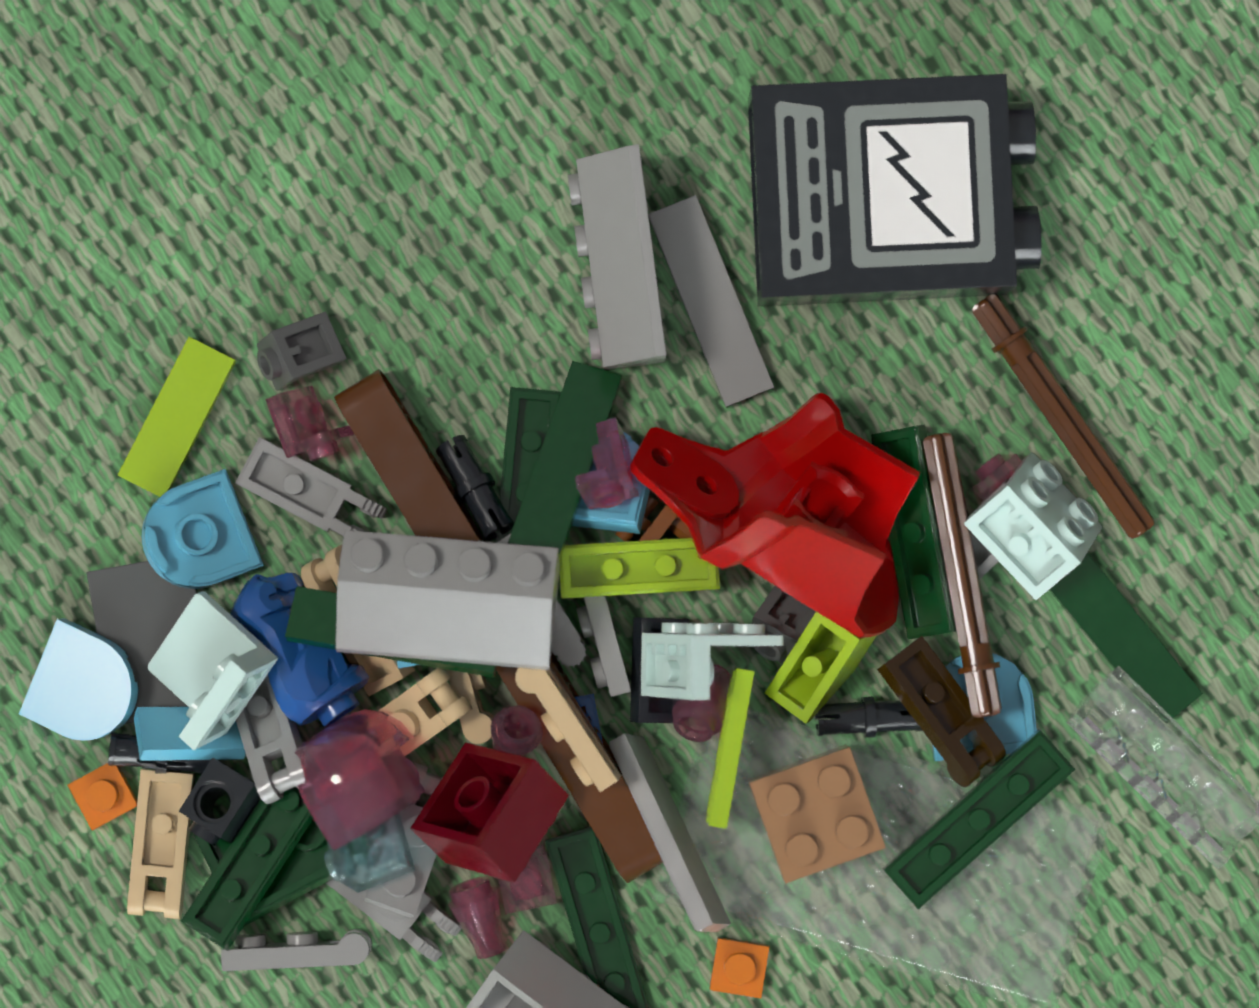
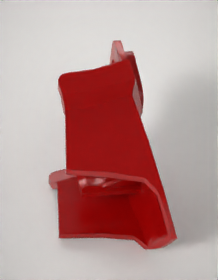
M816 393L790 417L727 451L683 438L659 427H652L646 433L629 468L638 481L652 490L688 526L700 559L721 569L742 564L796 600L859 638L880 635L893 626L897 619L899 588L888 537L897 514L916 483L920 472L846 430L839 408L828 395Z

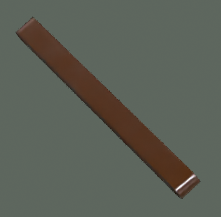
M380 369L334 396L341 413L415 536L486 542L466 507L456 497L455 489L393 386ZM551 651L550 658L551 669L621 774V778L602 792H599L594 783L586 787L580 780L570 763V760L576 757L565 738L557 742L546 728L541 715L547 711L536 694L526 693L517 686L515 679L518 668L497 666V672L612 863L626 883L632 882L662 864L661 856L607 741L601 733L602 744L597 734L600 731L597 727L591 725L592 719L590 715L587 717L586 707H580L575 697L579 695L553 652Z

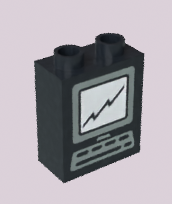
M1007 74L751 85L748 97L758 307L977 297L991 294L1007 295L1017 286L1016 270L1039 269L1041 263V224L1038 207H1013L1011 165H1029L1035 162V113L1032 101L1008 102Z

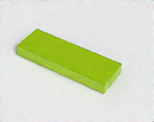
M188 337L118 476L159 497L169 491L177 479L237 361Z
M692 538L565 545L559 562L561 599L720 589L719 567L699 558Z
M734 667V670H731L705 816L708 826L727 829L755 672L753 670Z

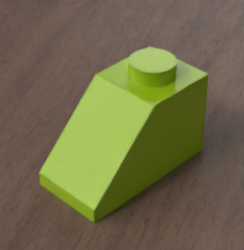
M815 612L768 686L765 694L805 724L809 723L855 671L876 636L859 638L818 612Z

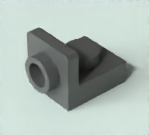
M326 311L273 330L257 343L259 368L266 379L272 380L276 391L287 388L296 380L339 365L347 359Z
M774 586L754 614L751 624H765V634L783 635V646L753 647L764 658L783 664L816 611Z

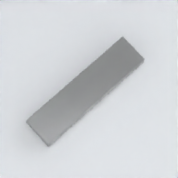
M694 195L648 214L725 408L773 389V383L697 196Z
M623 734L610 741L609 747L694 930L697 932H718L731 925L645 738Z

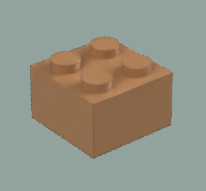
M846 744L747 779L785 884L886 848L852 751Z

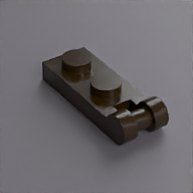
M923 636L913 641L877 669L945 760L948 773L957 784L962 787H968L980 777V770L983 767H993L1006 756L1004 745L985 719L972 716L969 698ZM966 735L973 743V749L970 752L959 741Z

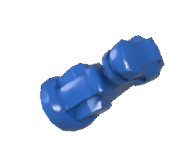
M285 573L275 577H264L256 574L247 581L235 600L230 612L231 616L278 657V660L267 675L275 698L288 719L302 726L319 718L324 727H328L342 719L359 705L354 694L367 684L369 675L363 665L347 664L342 653L334 649L288 642L285 633L296 586H304L303 581L296 573Z

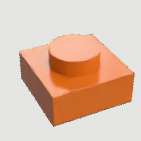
M108 763L67 785L92 831L137 807L138 800L120 766H108Z
M717 937L709 990L761 999L769 945Z

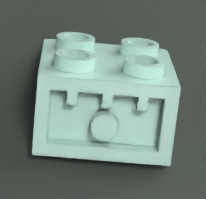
M1031 452L1023 459L1006 485L966 519L964 525L1027 592L1037 600L1082 562L1101 531L1102 526L1098 522V516L1093 507L1084 499L1076 498L1062 484L1063 480L1058 470L1050 462L1040 460Z
M202 591L193 596L149 662L148 670L189 707L186 715L190 720L178 737L190 748L196 750L227 734L278 660V657L213 598Z
M662 622V633H642L641 696L710 700V686L714 679V665L710 658V646H783V635L765 634V624Z

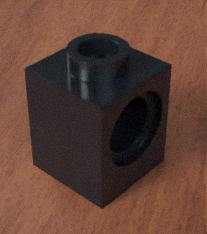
M212 757L179 812L194 821L188 830L210 844L216 846L220 838L232 843L260 800V796L253 781ZM229 794V810L224 816L215 819L213 814L215 802L221 796Z

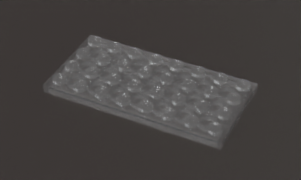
M710 698L678 811L730 922L1024 1008H1057L1111 820V814L1045 796L918 910L882 868L984 777L980 776L968 787H962L952 779L948 773L947 766L837 734L817 736L818 729L748 709L727 829L708 826L705 816L726 703ZM846 744L852 751L886 848L785 884L747 779ZM662 863L652 899L684 908L664 863Z

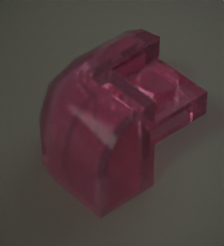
M364 709L348 714L301 743L295 751V754L301 759L305 782L297 787L307 808L333 851L401 812L420 799V795L425 792L420 783L417 768L408 758H405L399 748L414 738V736L401 721L383 711Z

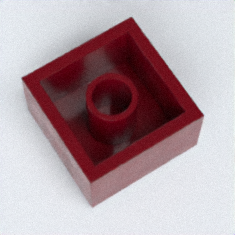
M465 742L410 829L445 863L515 883L522 870L529 863L531 856L549 827L556 820L569 794L535 759Z

